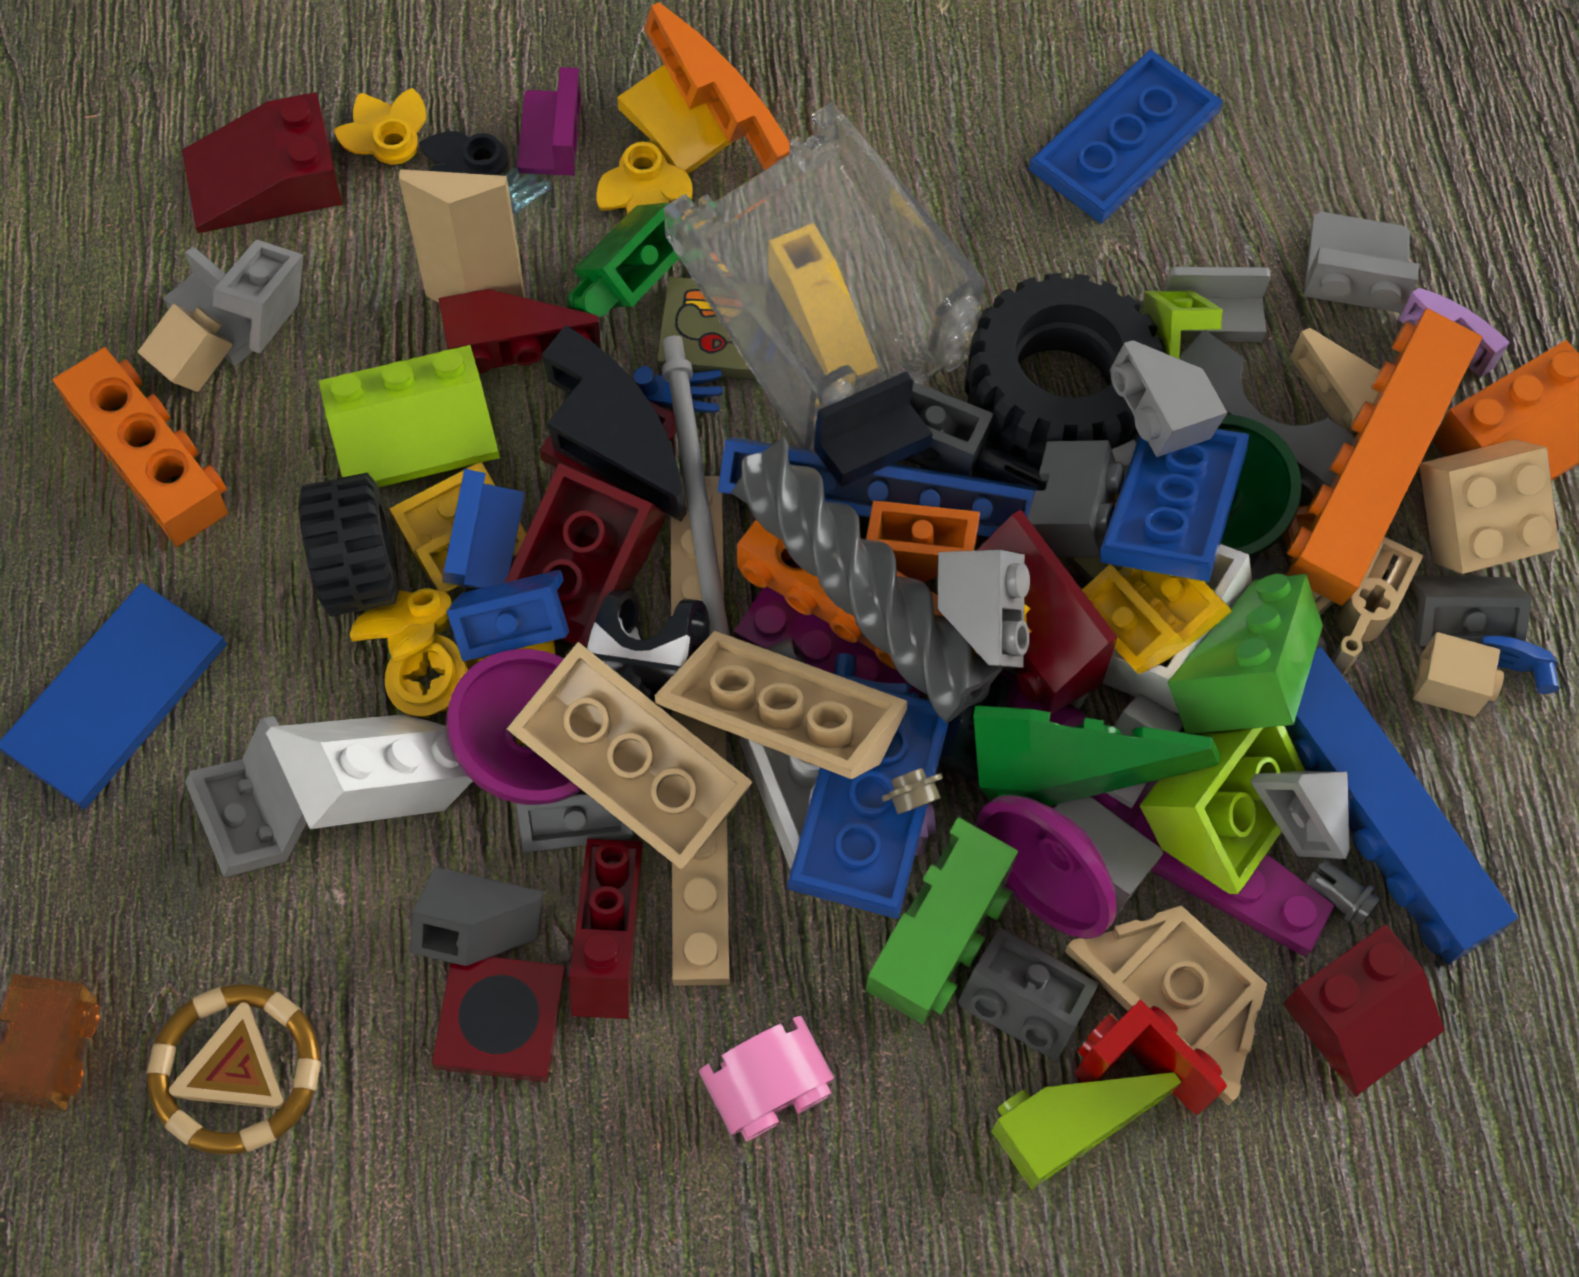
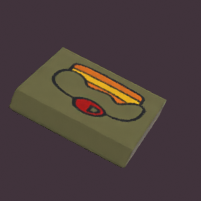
M668 277L657 356V370L662 371V366L666 363L663 340L668 336L676 335L683 339L686 360L691 362L693 373L720 370L722 376L757 379L767 286Z

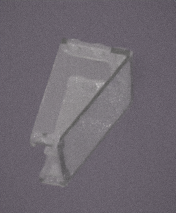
M833 101L812 114V121L819 128V133L816 136L808 137L805 143L797 136L790 141V153L787 157L714 202L708 194H705L699 198L698 210L687 194H684L664 207L666 238L800 448L814 450L817 412L820 409L903 372H908L914 382L927 386L930 378L944 369L946 372H951L959 367L969 356V347L975 332L974 327L981 308L980 303L986 283L985 279Z

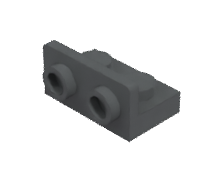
M999 927L975 966L958 1000V1004L975 1014L978 1018L987 1021L1022 1041L1030 1048L1043 1053L1053 1060H1057L1099 983Z

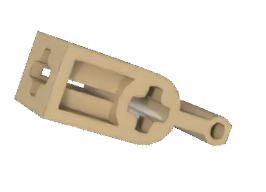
M1383 538L1360 587L1339 610V627L1346 637L1343 638L1331 661L1342 676L1349 671L1363 648L1362 642L1372 641L1383 632L1398 609L1424 555L1389 538ZM1393 555L1398 557L1394 565L1390 564ZM1384 574L1387 575L1385 580L1382 579Z

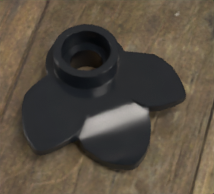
M449 131L435 134L419 142L421 151L435 164L430 171L500 175L506 169L508 163L507 151L504 145L496 137L486 133L467 137L460 132Z

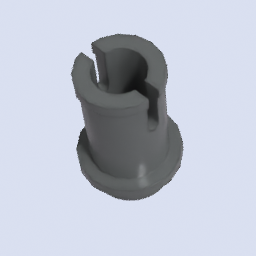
M1327 858L1323 859L1317 867V872L1314 871L1306 884L1345 913L1344 920L1350 923L1353 919L1362 926L1379 904L1381 898L1373 893L1375 888L1372 885L1365 888L1330 863V860Z

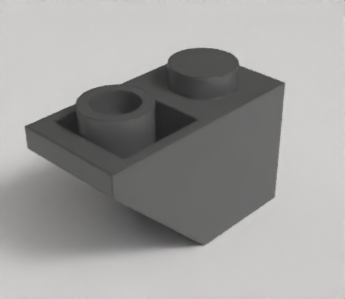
M434 867L412 912L411 953L468 966L537 940L541 929L544 892Z

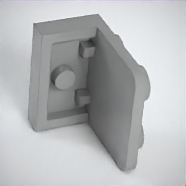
M1326 212L1317 213L1311 224L1303 296L1401 313L1418 281L1419 263L1408 262L1410 231L1402 225Z
M274 716L260 719L241 760L189 771L185 780L223 877L286 862L307 824L266 734L271 727L279 726Z

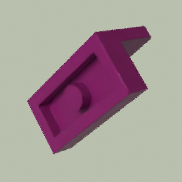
M560 67L558 91H525L517 160L519 173L575 176L582 104L579 68Z

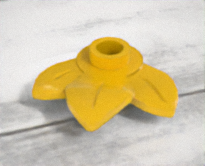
M413 88L401 93L392 106L367 94L359 93L353 108L354 122L338 126L334 129V133L340 145L349 152L373 154L377 160L385 164H401L407 162L416 154L419 147L417 132L425 124L427 112L421 96Z
M636 142L625 150L620 158L619 167L602 175L597 187L596 201L601 211L626 208V213L628 214L636 205L669 204V201H689L692 199L693 194L692 182L684 169L667 163L666 157L657 146L649 142ZM640 167H648V169H644V170H641V169H638V168H640Z
M424 588L415 592L401 590L398 593L395 604L369 609L370 611L364 612L355 620L349 634L351 642L388 638V647L392 660L394 662L403 660L427 647L434 641L436 634L443 632L449 627L450 620L447 610L453 604L452 599L448 593L431 588Z

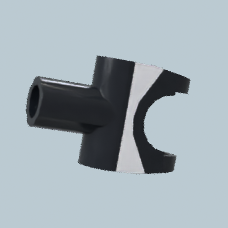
M615 589L605 597L591 630L587 649L656 704L655 695L709 637L710 621L706 605L700 600L684 598L676 606L673 616H669L664 628L657 635L649 639H643L640 632L641 621H638L639 602L637 596L632 591Z

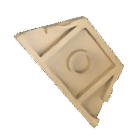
M1182 905L1158 912L1153 918L1144 921L1133 920L1115 926L1112 931L1103 933L1096 938L1074 939L1067 945L1065 953L1127 1011L1141 999L1149 1008L1156 1006L1168 1014L1178 1028L1176 1034L1193 1050L1199 1048L1205 1051L1220 1066L1222 1070L1221 1078L1227 1084V1088L1218 1097L1228 1106L1238 1097L1241 1089L1240 1080L1247 1054L1251 1050L1255 1034L1254 1025L1257 1013L1262 1006L1267 983Z

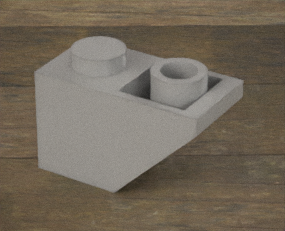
M1134 340L1123 344L1109 370L1115 391L1126 400L1135 417V425L1142 439L1149 442L1156 457L1211 439L1227 414L1224 405L1202 368Z
M1004 550L938 552V610L988 665L1023 667V656L1029 646V630L1024 622V597H1026L1029 591L1030 575L1027 566L1024 564L1025 555Z

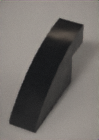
M565 325L542 353L549 383L570 394L547 423L554 450L636 497L653 503L663 512L681 522L687 513L680 472L671 442L658 414L640 387L615 360L592 341Z

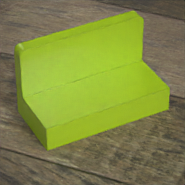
M1144 291L1143 315L1149 314L1158 327L1155 337L1159 336L1163 340L1166 354L1179 359L1182 330H1221L1223 309L1195 291Z

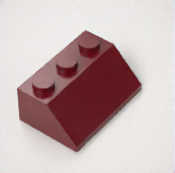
M1019 510L1012 514L976 551L1004 550L1025 555L1024 564L1029 571L1030 587L1028 594L1024 597V604L1031 608L1026 613V624L1032 632L1029 633V646L1023 656V667L1013 668L1018 674V684L1026 698L1032 703L1038 702L1044 711L1050 712L1051 715L1102 685L1118 637L1023 511Z

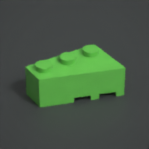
M1273 574L1263 579L1254 580L1231 606L1232 612L1214 626L1168 680L1171 694L1187 734L1294 725L1323 625L1307 574L1290 576Z

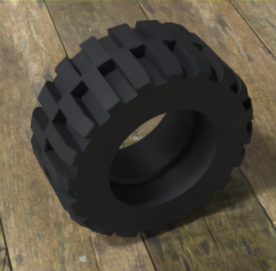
M1062 273L1045 274L1044 281L1037 282L1035 277L1028 278L1017 283L1015 293L1011 289L1004 290L994 298L993 306L985 308L978 320L977 330L973 333L965 375V393L969 396L967 403L994 413L988 441L992 442L996 439L999 442V449L1017 455L1039 466L1042 464L1048 441L1109 440L1111 449L1135 440L1137 444L1140 435L1136 429L1135 417L1124 397L1119 396L1115 391L1109 370L1123 344L1132 340L1165 354L1166 352L1163 340L1159 336L1155 337L1158 327L1151 316L1147 313L1141 316L1139 313L1141 305L1129 294L1123 298L1116 293L1117 286L1104 280L1102 285L1090 282V276L1077 273L1074 279L1062 278ZM1042 351H1068L1080 355L1093 363L1105 377L1108 387L1098 393L1084 397L1058 396L1035 385L1025 375L1019 363L1025 358Z

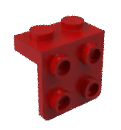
M1141 999L1120 1020L1110 1013L1088 1035L1087 1041L1077 1051L1084 1060L1074 1074L1083 1083L1099 1081L1128 1051L1153 1075L1175 1072L1181 1083L1173 1094L1196 1115H1199L1227 1088V1084L1221 1078L1222 1070L1217 1062L1205 1051L1199 1048L1193 1050L1176 1034L1178 1028L1168 1014L1156 1006L1149 1008Z

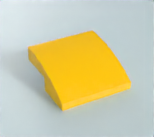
M662 65L617 97L618 110L649 138L650 143L659 148L666 157L668 164L684 169L687 174L731 144L725 138L707 103L689 110L665 65Z
M477 463L466 468L486 473L484 484L495 486L483 463ZM464 470L389 508V514L434 588L446 593L460 587L459 585L444 583L442 580ZM520 521L512 559L517 556L526 536Z
M1109 564L1082 589L1118 637L1115 645L1116 651L1138 674L1170 659L1206 634L1232 612L1227 604L1204 581L1122 567L1117 571L1112 564Z

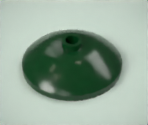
M1226 415L1217 429L1248 434L1249 440L1220 544L1249 554V558L1273 546L1290 528L1300 504L1301 475L1293 452L1277 433L1255 420L1237 415Z

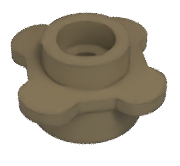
M921 768L892 779L891 783L894 791L881 797L883 802L892 799L896 812L899 815L940 799L941 797L935 782L943 778L941 773L927 778L924 769Z

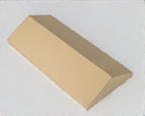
M400 169L399 182L426 296L439 303L438 298L490 289L525 298L507 176Z
M715 630L655 695V702L660 706L849 779H854L881 764L907 711V701Z
M577 642L507 728L508 731L681 870L687 866L719 828L753 783V781L579 642Z

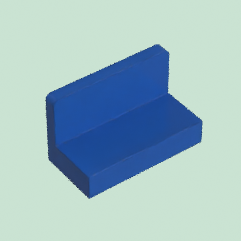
M464 469L442 582L474 589H481L505 582L511 567L524 500V493L522 491L484 484L486 473Z
M561 570L460 594L447 610V614L462 661L565 638L569 633V628L557 592L564 581Z

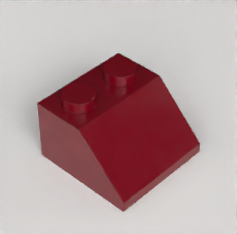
M1387 924L1381 926L1299 985L1283 1003L1287 1011L1355 1097L1445 1031L1424 969Z

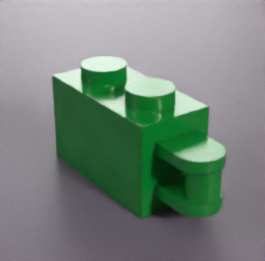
M668 203L636 205L573 269L581 281L568 295L567 305L569 309L601 317L611 308L633 307L695 243L693 237Z

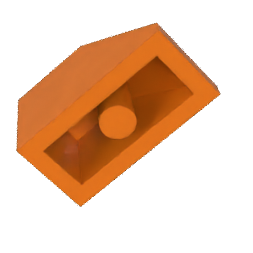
M873 500L866 539L878 540L888 544L894 552L897 571L908 578H915L926 582L938 577V552L975 551L980 512Z

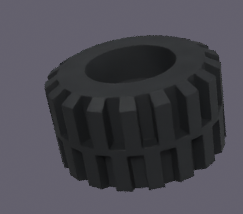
M367 472L302 485L298 500V510L304 550L317 597L329 616L332 617L395 604L399 593L397 563L389 523L377 483Z

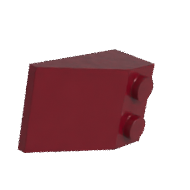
M317 92L267 101L182 149L194 221L198 233L343 205L328 132Z
M559 463L504 583L561 570L564 581L557 592L569 628L567 636L561 639L574 645L579 642L587 648L591 630L605 597L615 589L626 591L629 589L646 562L667 514L653 503Z

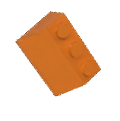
M1564 340L1449 409L1432 441L1445 456L1514 439L1547 447L1551 481L1579 465V353L1567 340Z

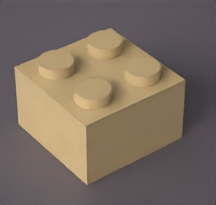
M1514 439L1420 463L1433 563L1464 574L1559 549L1547 447Z

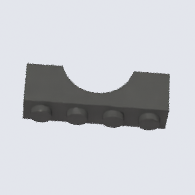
M1203 330L1183 351L1179 359L1204 370L1227 411L1226 415L1242 416L1262 423L1272 429L1286 442L1293 452L1300 470L1302 486L1300 501L1311 504L1322 484L1331 486L1336 473L1329 470L1330 465L1342 444L1346 442L1352 445L1355 436L1328 417L1308 425H1287L1273 421L1261 414L1249 402L1242 387L1241 371L1245 358L1209 332Z

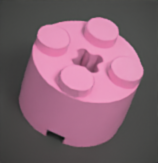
M802 1016L792 1019L790 1024L792 1032L786 1033L780 1023L722 1054L721 1056L724 1062L720 1063L722 1069L716 1073H713L709 1063L698 1071L731 1136L741 1132L745 1141L748 1142L777 1126L779 1120L775 1114L793 1104L797 1114H800L824 1101L832 1093L827 1084L835 1080Z

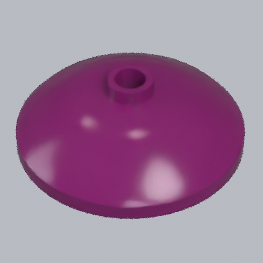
M532 649L503 651L476 663L463 675L456 685L446 715V732L450 749L466 775L492 795L519 804L544 805L568 799L582 791V789L530 747L519 746L514 739L516 736L507 730L509 725L564 658L545 651Z
M998 796L982 808L978 815L977 828L1018 850L1006 887L1013 891V895L1034 915L1065 934L1083 939L1096 938L1113 924L1116 916L1114 884L1101 853L1081 827L1059 811L1026 797Z

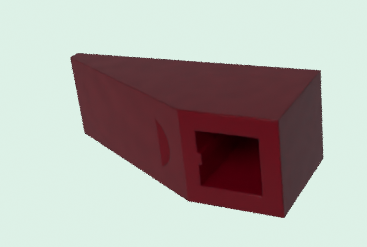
M490 289L438 298L448 350L470 345L479 374L485 373L492 368L514 364L531 365L543 359L542 353L565 325L592 341L601 349L598 316Z
M587 839L569 973L571 1016L629 1019L635 962L642 841Z

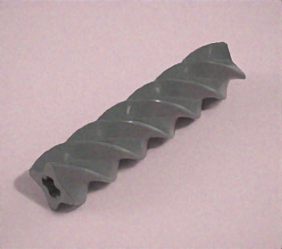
M782 437L765 451L748 455L742 460V476L731 493L748 503L755 519L766 531L783 541L791 558L802 569L818 577L819 583L826 595L836 606L854 616L855 622L862 634L874 646L890 654L892 662L900 675L910 685L921 692L927 693L931 705L945 723H949L966 708L983 701L989 695L991 683L1004 667L988 665L979 654H973L971 645L947 618L934 614L932 594L929 587L923 581L897 576L895 555L888 544L878 540L860 538L857 512L850 505L825 501L823 479L816 469L789 464L786 437Z

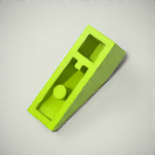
M1175 1072L1049 1086L1044 1087L1033 1096H1030L1026 1089H1024L997 1108L1001 1117L997 1119L991 1132L1031 1190H1033L1166 1099L1180 1085L1181 1080Z

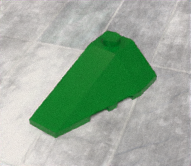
M975 706L973 717L979 788L990 801L998 796L1008 795L1026 797L1046 806H1052L1219 765L1220 753L1212 737L1149 727L1134 728L1132 735L1128 736L1122 735L1121 731L1115 727L1104 725V720L1084 718L1083 724L1071 727L1050 722V712L989 706Z

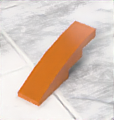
M660 2L651 5L644 30L689 110L707 103L728 143L745 136L768 177L784 170L794 148L762 100L740 73L699 32Z

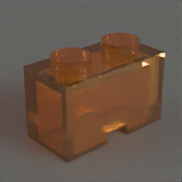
M13 974L0 1020L10 1023L5 1044L0 1043V1102L66 1111L70 1095L75 1096L78 1093L83 1080L84 1064L80 1059L85 1040L94 1035L99 1021V1005L96 1004L97 998L83 984Z

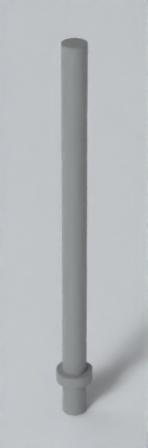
M673 335L663 340L666 363L662 366V375L664 381L668 382L670 387L702 602L706 605L709 614V636L714 630L729 635L689 383L693 376L691 362L686 360L682 337Z

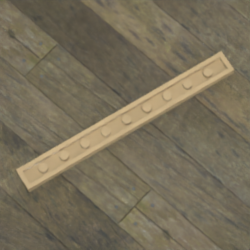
M683 476L680 477L687 514L681 522L671 516V616H673L678 603L684 598L702 601ZM704 476L724 598L722 492H718L720 476ZM671 710V717L726 760L725 730ZM727 817L683 870L672 863L673 986L730 985Z

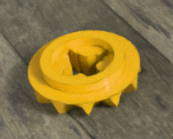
M436 634L434 641L419 652L398 662H394L392 658L390 659L385 673L386 692L393 705L406 715L419 716L430 720L433 714L440 711L447 712L456 685L469 669L466 666V662L462 661L458 646L449 638ZM431 665L435 671L444 675L431 680L430 689H426L420 682L412 681L426 675L427 667Z

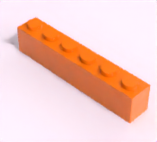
M1426 308L1415 324L1408 321L1404 323L1391 346V349L1399 352L1393 364L1385 361L1371 385V389L1378 392L1373 404L1365 401L1350 426L1351 430L1357 432L1352 445L1344 442L1330 465L1329 470L1336 473L1331 486L1322 484L1309 506L1308 512L1315 515L1310 528L1307 529L1301 526L1288 547L1286 554L1294 559L1286 576L1307 574L1312 591L1340 606H1343L1360 587L1483 336L1429 308Z

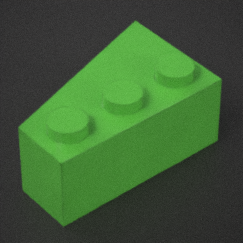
M957 817L949 832L951 833L949 843L935 866L930 865L922 879L925 883L908 911L903 913L870 971L865 988L866 992L922 1025L925 1024L932 1011L940 1015L944 1013L959 986L951 981L952 976L960 963L970 968L986 940L984 936L978 933L988 916L997 921L1013 894V891L1005 886L1018 850L960 817Z

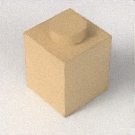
M173 303L137 352L171 382L199 392L234 344L219 332L223 324L212 314L199 306L192 312Z
M1436 632L1421 653L1412 700L1476 717L1488 701L1495 702L1500 694L1504 680V672L1497 669L1500 649Z

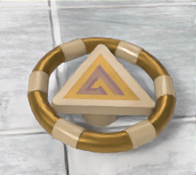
M246 984L219 986L195 996L185 1003L169 1018L158 1034L152 1046L147 1069L148 1091L152 1106L165 1129L188 1147L212 1154L231 1155L249 1153L277 1141L279 1137L296 1124L308 1108L316 1092L321 1067L319 1044L316 1033L301 1008L280 992ZM230 1006H237L170 1086V1076L176 1047L186 1031L199 1019L208 1017ZM251 1007L263 1009L288 1028L296 1043L299 1059L293 1090L286 1102ZM174 1098L279 1110L269 1119L251 1125L239 1132H216L205 1129L188 1114L180 1110Z

